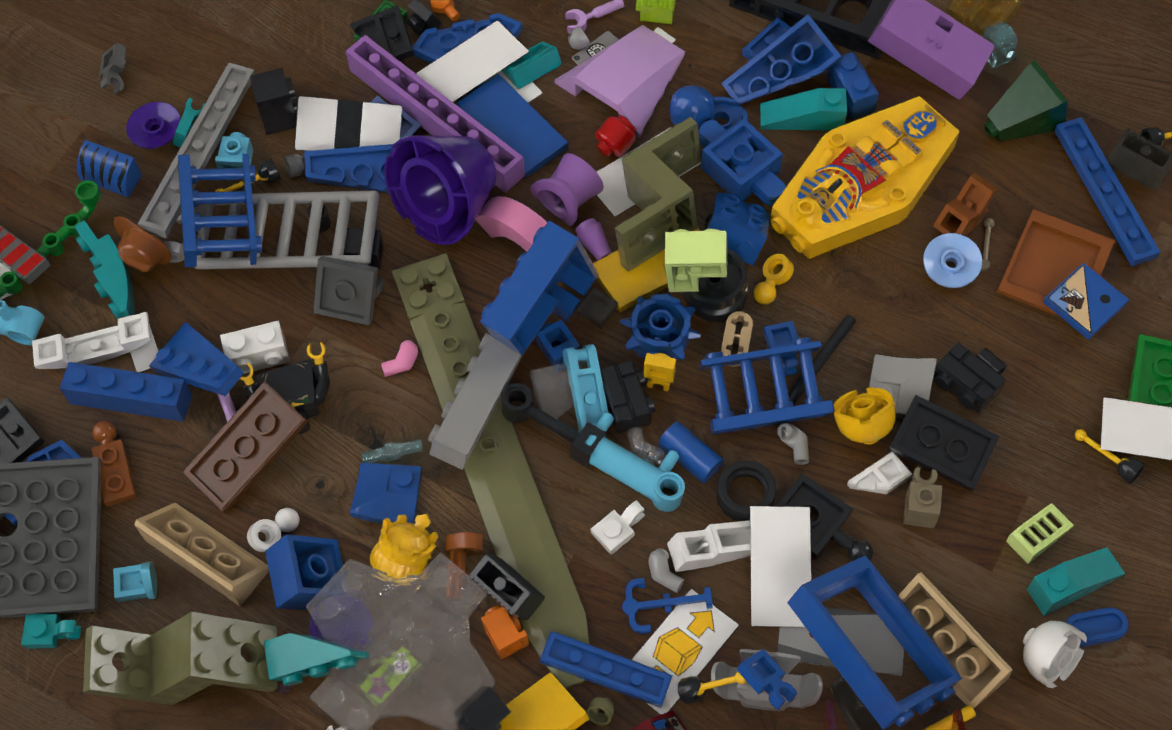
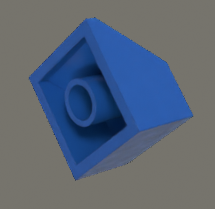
M287 534L265 550L276 609L305 610L313 608L325 599L336 595L349 596L337 539Z

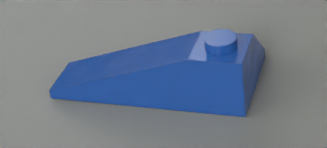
M808 14L721 84L731 98L741 105L818 76L842 58V56Z

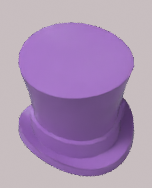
M567 153L562 157L550 179L536 181L530 187V191L549 211L565 224L572 226L577 220L578 207L603 191L604 185L598 173L587 162L574 154Z

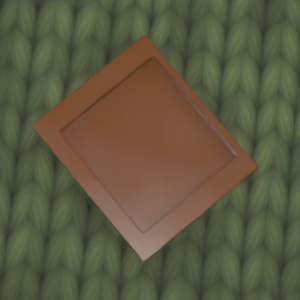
M1033 209L997 293L1060 317L1043 303L1045 297L1082 263H1085L1101 276L1115 240Z

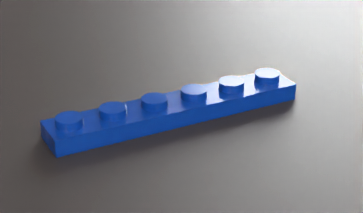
M1080 117L1057 124L1054 130L1055 134L1131 267L1158 258L1161 253L1083 118Z

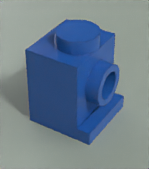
M562 320L544 325L536 335L537 345L552 365L555 373L567 367L563 359V349L574 347L575 350L580 349L579 343Z

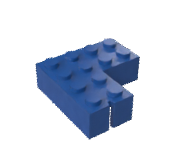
M548 221L545 227H540L533 238L534 243L528 252H523L516 263L517 268L511 277H506L499 287L498 296L493 302L486 305L481 315L482 319L480 322L492 337L522 356L551 313L567 323L581 302L579 298L557 286L558 282H562L585 296L599 276L580 239L551 221Z

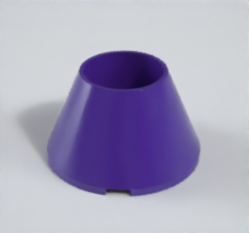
M407 136L398 140L391 146L393 149L390 156L386 157L384 167L386 186L396 210L403 220L408 218L418 228L415 232L424 239L440 245L456 243L468 234L495 185L496 168L490 153L479 141L469 136Z

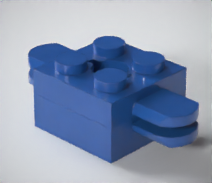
M745 119L728 131L716 120L706 121L700 126L699 141L704 147L702 149L701 169L723 190L736 195L741 201H744L754 193L764 204L773 206L785 190V183L777 177L781 170L783 153Z

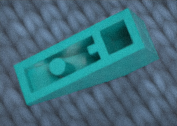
M816 88L761 103L760 129L832 130L845 125L847 115L846 88Z
M1108 547L1063 562L1035 576L1027 591L1045 617L1124 576L1125 572Z

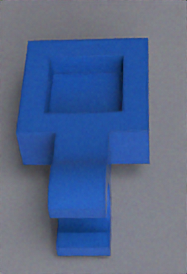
M793 321L765 326L763 330L769 349L794 345L793 341L799 339ZM796 355L781 357L785 376L797 374L796 366H798V360Z

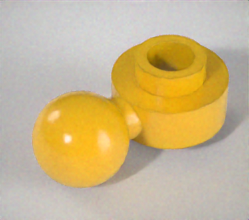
M774 254L765 261L763 275L766 277V280L758 283L753 290L754 298L758 303L766 305L773 302L777 294L775 286L781 285L791 278L794 266L785 255Z

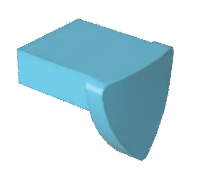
M152 561L113 569L114 598L117 602L147 597L148 599L156 598L158 587L157 573Z

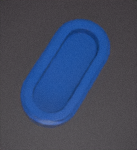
M1112 607L1071 615L1065 622L1085 633L1087 641L1081 640L1079 647L1117 641L1128 630V619L1125 614L1119 609Z

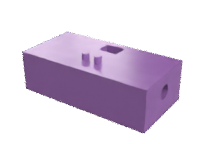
M892 0L868 40L869 43L958 100L975 84L995 47L994 44L926 0Z

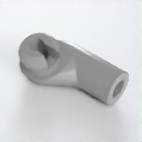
M782 423L779 425L777 434L785 444L793 449L794 463L797 465L808 464L809 448L807 435L792 424Z
M658 548L651 552L648 559L651 577L657 583L678 593L684 579L670 572L667 560L670 557L669 553L665 549Z

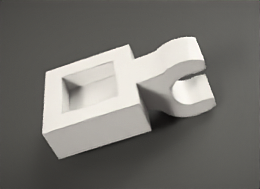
M636 500L626 508L621 516L613 510L591 528V534L612 555L635 536L631 527L645 516L643 513L645 509Z

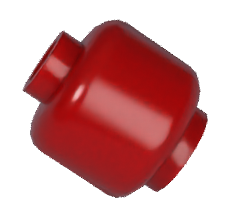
M621 115L618 118L615 116L608 117L595 132V138L598 141L597 149L606 157H609L611 154L616 157H622L636 141L634 133L636 128Z

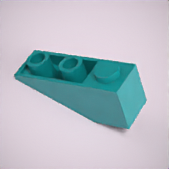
M288 633L264 641L269 680L283 681L284 686L300 684L303 682L302 677L309 675L311 678L329 675V669L353 668L357 666V661L369 658L368 652L309 635Z

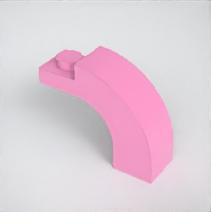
M502 196L490 198L476 218V221L491 238L506 237L520 245L526 252L534 243L533 238L540 227H545L547 224L546 220L529 207L514 199Z

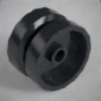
M727 249V277L699 278V291L684 292L688 307L693 306L696 309L694 314L698 318L709 322H723L728 319L730 314L743 310L748 299L747 269L742 258L734 251Z

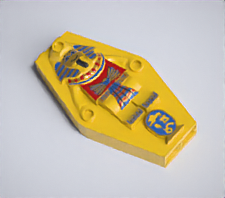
M920 96L832 129L821 138L772 206L770 222L773 229L777 233L783 234L797 252H802L808 259H811L899 224L908 217L954 149L959 130Z

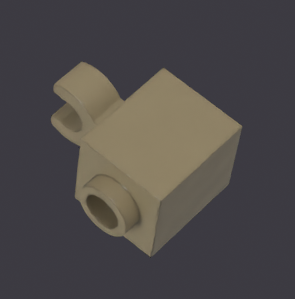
M915 468L912 481L905 495L903 524L935 528L940 516L942 486L935 485L938 477L936 470L932 469L930 479L924 480L920 477V468Z

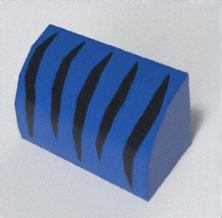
M87 140L84 141L77 159L79 179L81 181H93L100 188L129 198L142 177L134 157Z

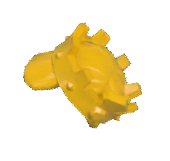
M428 514L417 515L415 524L407 522L406 515H398L395 522H391L389 518L383 520L381 535L378 543L371 550L369 558L372 568L381 578L398 585H415L425 579L429 570L428 560L432 558L431 554L437 547L435 542L438 539L437 532L429 534L426 530V527H429L431 524Z

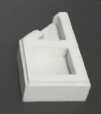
M891 452L850 479L847 486L850 489L888 494L909 480L912 473L897 455Z

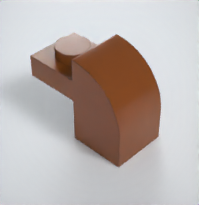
M976 173L970 175L957 198L945 205L933 227L943 234L956 233L967 236L987 213V207L998 189Z

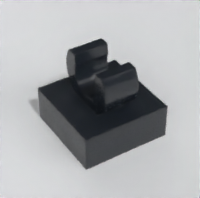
M413 0L408 5L414 14L408 18L406 23L418 35L424 32L427 25L430 28L436 27L438 29L442 24L418 0Z

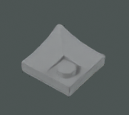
M875 354L869 388H881L890 392L896 407V418L903 419L915 395L929 401L937 359L899 358Z

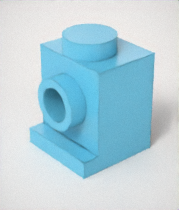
M233 132L230 136H222L218 156L215 158L217 168H242V154L249 155V165H251L254 150L250 138L239 132Z

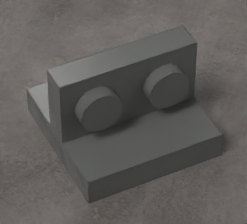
M321 256L317 264L313 313L370 325L373 321L374 301L384 290L385 279L377 278V267Z

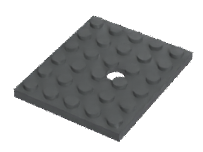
M99 457L0 464V520L3 515L11 514L16 517L18 522L13 534L6 537L0 536V618L26 617V615L98 612L102 460Z

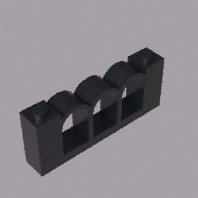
M730 0L729 2L730 7L772 22L778 17L790 27H793L809 14L831 43L879 59L882 50L869 43L868 40L892 0H831L825 13L800 5L802 0ZM855 1L867 7L868 11L860 26L835 17L842 4Z

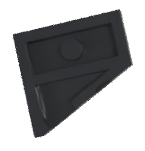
M398 5L350 24L354 33L360 38L364 35L368 36L399 61L415 55Z

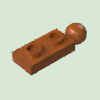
M101 420L94 425L92 430L94 439L101 443V445L93 447L92 453L93 457H99L102 460L101 492L104 504L108 507L135 499L137 495L124 442L122 439L114 441L117 436L116 426L111 421Z

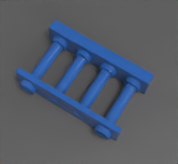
M242 154V168L196 169V166L190 165V155H178L185 267H197V255H202V252L249 251L250 265H256L257 253H262L261 236H256L251 182H255L256 177L255 165H249V155ZM243 180L244 191L198 192V190H192V184H197V181ZM245 203L246 215L200 216V213L194 214V207H199V204ZM247 227L248 239L202 240V238H196L195 231H201V228Z
M801 338L794 340V345L728 356H723V352L706 354L705 359L701 360L698 365L699 370H711L718 414H715L716 419H712L709 423L711 435L824 417L834 412L832 400L823 401V398L819 397L811 352H815L822 347L821 341L812 342L811 338ZM799 354L807 399L804 400V405L793 406V401H789L781 357ZM766 359L770 360L778 403L775 404L774 410L764 411L763 406L759 404L752 362ZM740 364L748 409H745L746 414L734 416V412L730 411L722 367Z

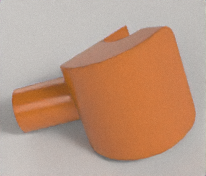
M430 0L431 11L446 14L452 22L460 18L459 12L454 8V0Z

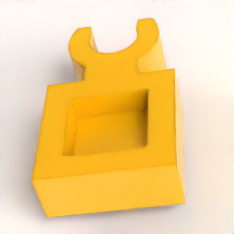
M646 353L644 377L648 378L647 386L652 388L653 384H660L664 387V391H668L670 383L674 381L676 359L663 353Z

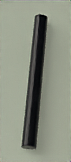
M851 315L845 316L812 360L815 376L856 323L855 318ZM803 374L788 392L789 401H793V406L805 391Z

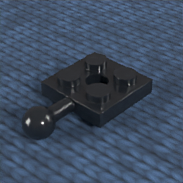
M801 474L776 507H810V510L816 513L818 519L810 523L811 556L817 559L828 543L833 540L848 550L851 561L865 555L871 560L873 548L869 542L861 539L854 541L839 530L852 514L853 508Z

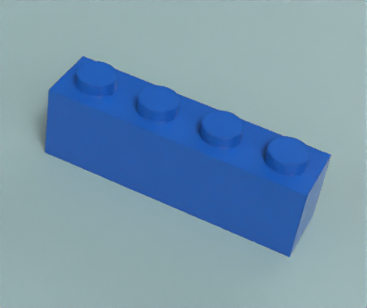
M73 362L68 363L60 386V390L65 398L72 405L182 422L185 420L192 394L184 379Z

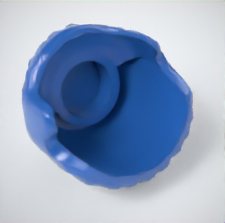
M690 85L679 88L672 95L670 101V121L673 125H676L691 117L698 123L699 130L705 120L709 121L712 119L714 109L713 96L708 90L700 86Z

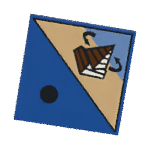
M1082 263L1045 297L1043 303L1085 338L1090 340L1127 305L1129 299L1085 263Z

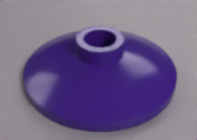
M148 103L139 107L131 114L127 121L126 132L130 141L140 148H159L174 139L181 117L176 108L168 103Z

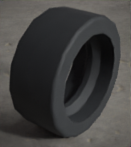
M750 460L737 461L727 466L721 473L717 486V500L723 513L736 521L750 520V506L738 505L729 497V485L738 477H751L762 483L765 491L764 498L755 506L773 507L777 491L775 478L770 470L761 463Z

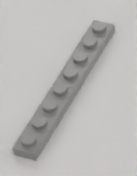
M228 63L138 222V226L147 233L167 238L181 213L178 155H190L191 166H196V169H205L251 85L250 76L255 75L254 69Z

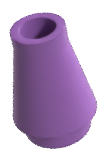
M590 218L577 226L575 231L578 235L576 237L580 239L581 243L597 261L612 253L600 222Z

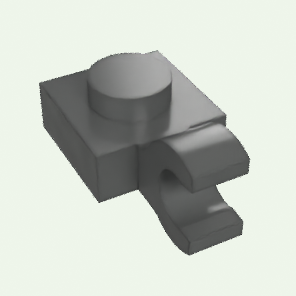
M117 42L102 54L99 74L102 77L100 87L105 89L111 83L114 87L113 94L115 95L124 88V82L119 73L124 70L127 63L125 59L126 47Z

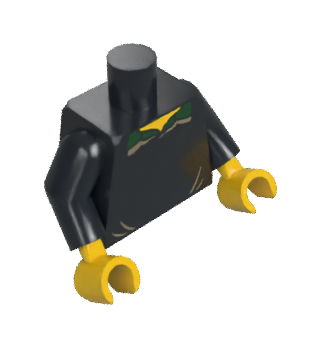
M320 342L322 348L320 355L313 354L311 343L308 345L307 353L314 359V363L311 362V359H307L255 375L256 380L252 378L253 367L251 364L246 363L250 373L247 377H241L240 379L245 383L243 388L248 398L265 381L307 420L310 417L317 416L319 414V405L325 401L330 387L327 362L323 361V356L326 353L325 344ZM309 422L298 434H303L310 430Z

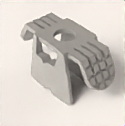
M740 649L739 654L742 661L761 650ZM767 652L786 673L782 681L791 684L796 689L797 695L792 702L786 700L778 710L771 705L766 691L758 694L748 682L744 684L735 682L713 688L715 693L723 699L740 701L744 707L780 712L784 711L787 707L803 709L814 705L821 696L823 683L820 675L815 673L803 676L788 674L801 661L800 656ZM716 662L712 667L711 681L735 676L738 672L737 668L730 667L724 662Z

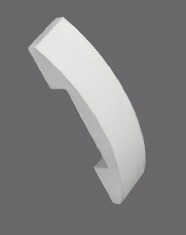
M143 312L118 319L117 326L66 339L60 333L33 340L34 366L36 369L67 368L69 362L88 365L129 353L151 340L148 314Z

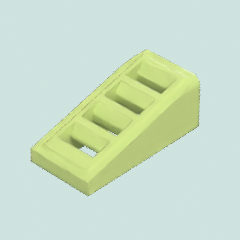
M1051 503L1014 530L1006 542L1029 564L1072 529L1074 525ZM1051 514L1062 527L1058 529L1047 516ZM1043 521L1054 533L1050 535L1039 522ZM1033 527L1045 538L1043 541L1031 530ZM1025 534L1037 544L1035 547L1024 537Z

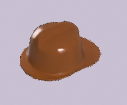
M115 217L114 227L121 237L118 253L122 261L142 272H149L157 264H167L172 258L171 252L160 239L147 233L126 217Z

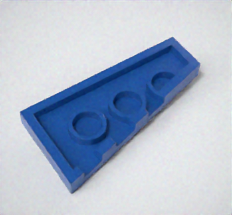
M187 322L181 326L166 346L158 351L155 359L149 365L157 374L184 379L187 384L223 396L229 393L244 374L233 361Z

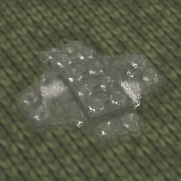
M441 552L420 575H407L405 578L398 579L387 576L385 572L349 559L306 605V608L324 640L368 652L369 658L357 661V666L353 668H332L330 675L311 694L310 700L344 730H370L379 719L402 716L411 717L440 730H457L456 722L458 719L453 712L481 686H491L493 688L496 683L477 650L470 643L468 618L488 597V593L483 591L479 584L474 583V580L470 579L469 575Z

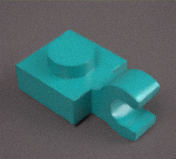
M189 98L187 100L184 113L175 131L172 145L181 148L194 125L193 122L197 120L205 103H203L200 110H194L191 107L193 99Z
M58 614L26 615L21 645L25 649L57 648L58 639H80L82 627L76 626L75 620L61 621V617Z

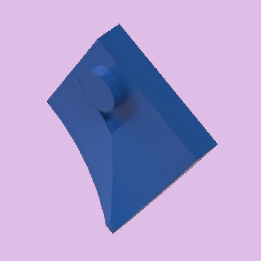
M361 462L356 490L350 508L351 517L383 524L385 518L395 522L398 515H406L407 522L415 524L422 468L420 466Z

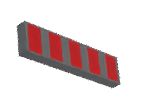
M0 225V263L30 285L51 264L45 257Z

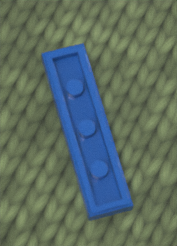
M551 631L539 662L659 708L662 707L673 676Z

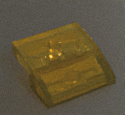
M953 0L946 10L950 16L961 24L982 35L995 39L1023 3L1022 0Z

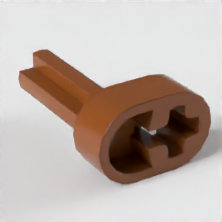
M474 532L446 535L444 552L449 555L446 587L447 600H463L467 556L483 553L484 535Z

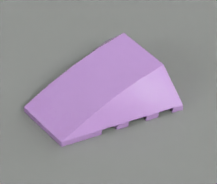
M641 25L554 81L555 84L575 97L584 89L618 111V117L621 115L636 128L634 133L640 139L647 121H650L654 113V108L665 93L668 82H671L685 56V51L646 26Z

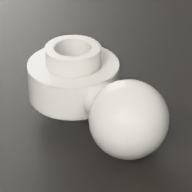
M283 508L277 512L275 521L269 519L257 521L248 530V543L254 550L265 552V550L281 539V531L292 532L298 527L300 521L298 513L292 508ZM259 532H262V533L265 534V536H266L265 542H263V541H261V540L259 539V537H258V533H259Z

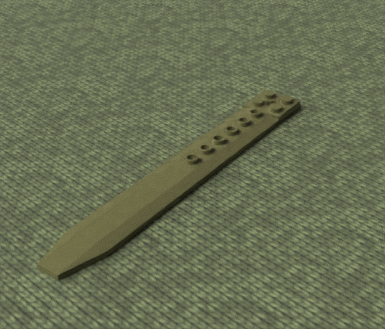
M446 253L392 271L396 287L442 411L448 401H455L457 397L454 394L455 388L461 378L467 379L469 372L466 370L473 355L479 357L481 350L478 349L480 345L479 337ZM425 284L435 285L430 293H427L425 289L421 290V288ZM501 397L464 466V471L495 555L502 558L545 596L544 601L529 620L519 618L523 630L528 635L529 643L541 658L551 631L589 644L587 619L512 422L504 418L502 414ZM546 666L565 689L588 682L587 680Z

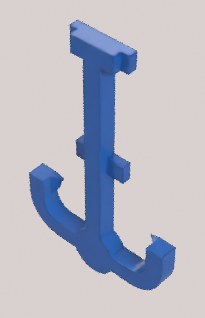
M644 578L633 579L627 584L625 589L626 600L622 604L624 614L629 616L631 629L639 634L651 633L650 624L640 626L636 623L635 615L639 610L665 607V612L670 613L672 612L671 606L706 602L707 609H713L710 587L704 588V594L670 598L668 593L663 594L664 599L637 602L632 597V590L635 587L645 589Z

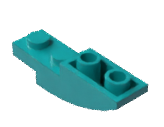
M83 220L74 226L79 234V237L75 240L84 253L90 251L93 256L89 259L96 269L92 272L98 281L93 284L102 299L106 297L110 299L111 303L108 306L117 319L135 315V297L132 281L124 261L119 256L115 243L109 234L97 239Z

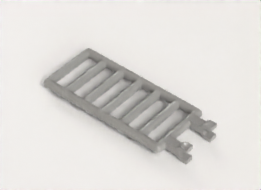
M373 190L252 194L253 205H257L254 219L256 236H261L262 242L269 204H284L276 256L260 257V253H257L256 265H250L249 254L248 257H232L233 251H223L220 258H205L206 252H202V255H197V267L193 268L317 267L318 259L321 256H316L324 203H339L332 255L325 256L368 266L372 256L380 198L379 193ZM351 202H367L360 255H344ZM245 203L199 205V207H194V214L200 213V216H213L215 206L230 205L228 215H240L241 206L245 205ZM312 203L304 256H288L296 204ZM181 213L176 220L178 224H182ZM226 227L224 240L236 239L238 227ZM201 228V231H198L197 238L208 240L210 228ZM164 241V244L171 252L172 258L170 263L183 261V244L174 241Z

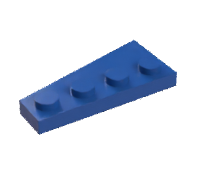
M393 144L304 151L306 179L308 182L389 193L385 181L384 167L386 157L390 156L393 149L391 147Z

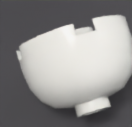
M1048 621L1039 625L1036 629L1031 628L1026 633L1023 639V644H1025L1023 661L1029 673L1036 680L1048 688H1054L1057 685L1052 682L1059 676L1062 681H1065L1078 665L1084 653V650L1079 648L1081 640L1087 641V637L1084 632L1068 623Z

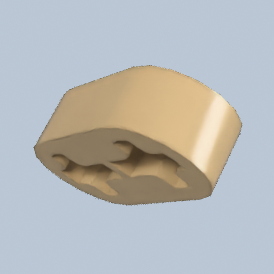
M736 311L728 316L721 349L723 356L731 355L733 343L739 344L737 354L748 352L753 320L747 313ZM737 322L743 323L741 335L735 334ZM740 364L729 365V366H731V367H738V366H740Z

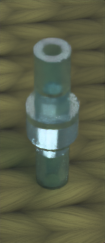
M421 439L397 444L395 441L384 444L385 447L361 452L364 463L388 459V462L400 459L402 455L423 451Z

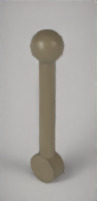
M987 218L983 222L986 228L982 267L980 270L983 272L987 271L990 267L988 252L991 228L995 225V221L992 218Z

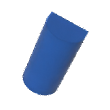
M679 421L673 423L664 432L659 441V447L667 454L670 450L676 451L679 454L677 462L703 485L724 465L723 458Z

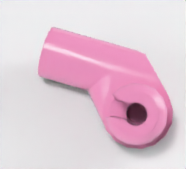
M406 340L402 342L396 359L381 363L385 377L405 372L412 368L418 356V347L413 341Z

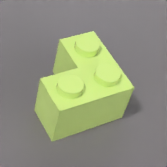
M678 229L674 232H665V269L669 292L699 291V278L727 277L726 231H719L717 229H706L704 231Z

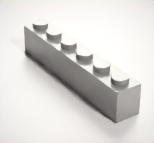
M485 333L478 349L481 350L479 357L473 355L466 371L469 372L467 379L461 378L455 388L454 394L457 395L455 401H448L442 412L441 417L444 418L441 426L435 424L428 438V441L432 442L430 455L461 470L466 465L504 389L507 387L523 357L487 333Z

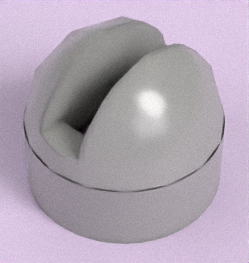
M580 26L569 33L568 42L573 49L581 50L591 44Z

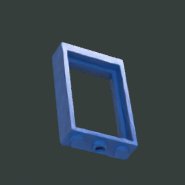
M866 555L802 584L787 602L883 730L893 724H896L898 727L903 726L915 716L913 713L916 711L919 715H922L936 704L934 701L938 700L941 704L956 693L953 687L962 677ZM856 587L931 684L897 702L823 606L822 602Z

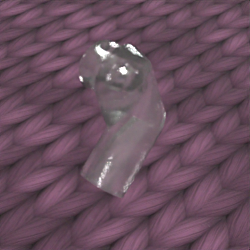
M636 427L628 430L631 452L652 465L660 464L663 461V450L645 442L642 428Z

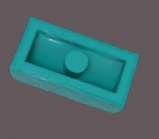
M541 41L527 49L528 53L501 71L517 88H522L562 64L557 47Z

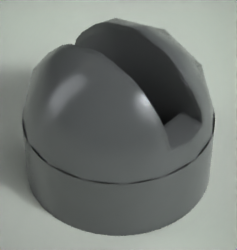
M298 154L284 156L289 178L297 177L305 172V159Z

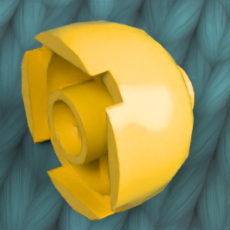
M871 387L866 388L867 393L857 395V390L844 394L834 403L833 407L837 426L846 438L854 442L874 444L892 430L896 418V407L890 392L885 389Z

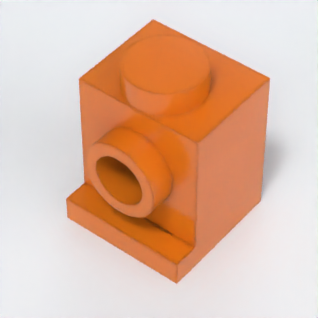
M501 605L490 608L486 611L485 616L481 617L483 629L500 660L529 645L528 635L525 630L521 631L522 627L517 617L509 615Z

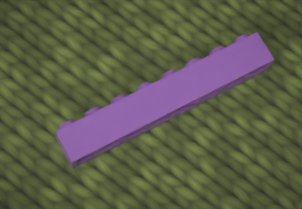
M364 35L346 50L350 71L391 104L402 106V110L416 120L432 136H469L479 141L487 149L494 161L496 168L495 185L503 192L507 193L525 176L524 157L368 36Z

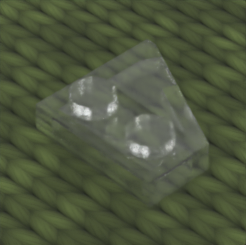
M585 360L578 361L579 369L587 368ZM565 363L530 371L538 409L558 419L563 413L574 406Z

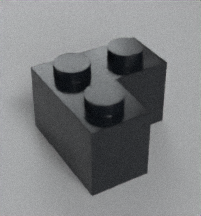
M283 68L251 75V84L266 135L295 128L297 126L298 102L291 77L285 78Z

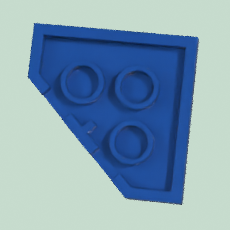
M497 13L489 15V19L474 22L473 19L453 23L451 28L438 31L436 27L426 29L413 45L414 56L428 63H433L496 21L500 22L517 38L523 30L522 23Z

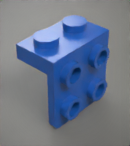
M719 192L715 198L713 214L706 229L726 231L727 249L734 251L742 258L743 262L753 266L767 239L770 214L764 207L758 204H748L741 201L734 194Z

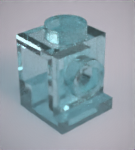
M1004 21L985 28L983 38L995 45V50L992 51L987 60L991 67L996 68L1016 60L1015 49L1018 40L1013 28Z

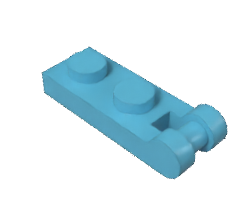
M594 344L584 345L583 349L577 350L574 347L563 349V359L567 366L579 432L587 422L596 426L602 415L608 412L597 351ZM585 360L587 368L579 369L578 361Z

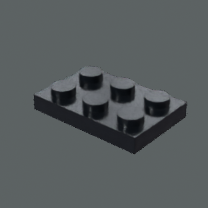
M915 395L888 450L931 472L932 469L936 470L939 476L972 492L980 479L999 436Z

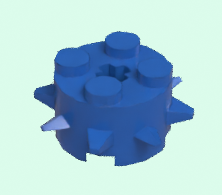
M670 293L655 294L649 300L638 297L632 318H624L620 321V323L631 328V338L625 345L626 349L634 350L639 357L644 359L646 353H663L671 358H675L676 361L678 359H685L684 352L688 346L689 339L701 337V333L690 328V318L696 309L693 306L683 307L680 304L681 301L672 297Z

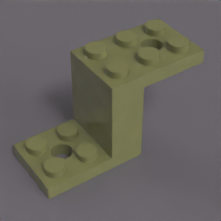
M691 117L676 124L670 130L653 138L644 146L622 158L627 195L642 210L615 227L621 265L627 272L665 249V232H674L678 229L688 231L697 229L693 190L678 177L699 164L702 160L698 123Z
M197 612L186 614L152 635L92 625L86 629L83 693L174 705L212 684L272 692L277 689V681L269 680L264 641L277 637V626ZM241 647L249 651L250 662H247L241 656ZM113 656H117L123 661V671H118L113 666Z

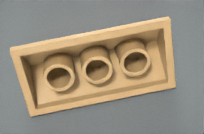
M177 503L170 504L135 521V527L147 543L240 607L269 572L267 564Z
M922 572L918 573L898 597L962 677L953 689L966 706L971 705L974 709L1009 679L1013 669Z

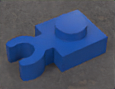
M764 649L742 661L737 668V671L758 694L763 691L768 693L771 705L778 710L786 700L792 702L797 695L796 689L791 684L782 681L786 673Z

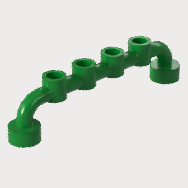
M86 180L77 185L75 194L79 202L84 206L78 213L67 215L63 221L64 225L56 233H48L44 236L43 244L36 250L43 257L46 258L49 254L51 256L62 254L64 251L62 242L69 236L79 237L74 226L83 220L86 221L92 215L97 202L101 198V192L95 182ZM12 271L5 272L0 277V298L6 293L15 295L22 290L21 278Z

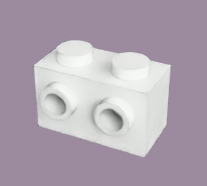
M279 320L220 335L224 355L233 361L244 374L250 372L246 363L251 364L253 370L257 371L290 362Z

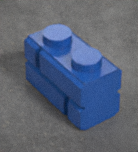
M850 52L842 55V58L828 68L826 79L832 88H846L847 114L851 120L871 114L876 110L879 93L875 86L871 84L872 81L856 54Z

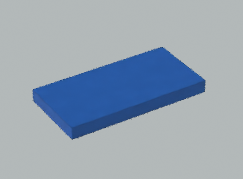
M499 74L456 103L459 108L524 157L525 178L569 148L568 142Z

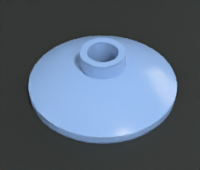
M947 233L934 238L927 245L923 256V264L928 276L937 284L947 288H960L972 283L977 278L982 267V255L977 245L968 237L956 233ZM952 261L956 267L950 268L946 265V262Z

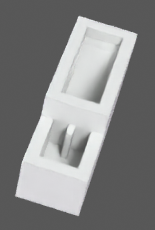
M750 520L710 524L705 530L676 533L667 543L675 571L699 569L751 556Z

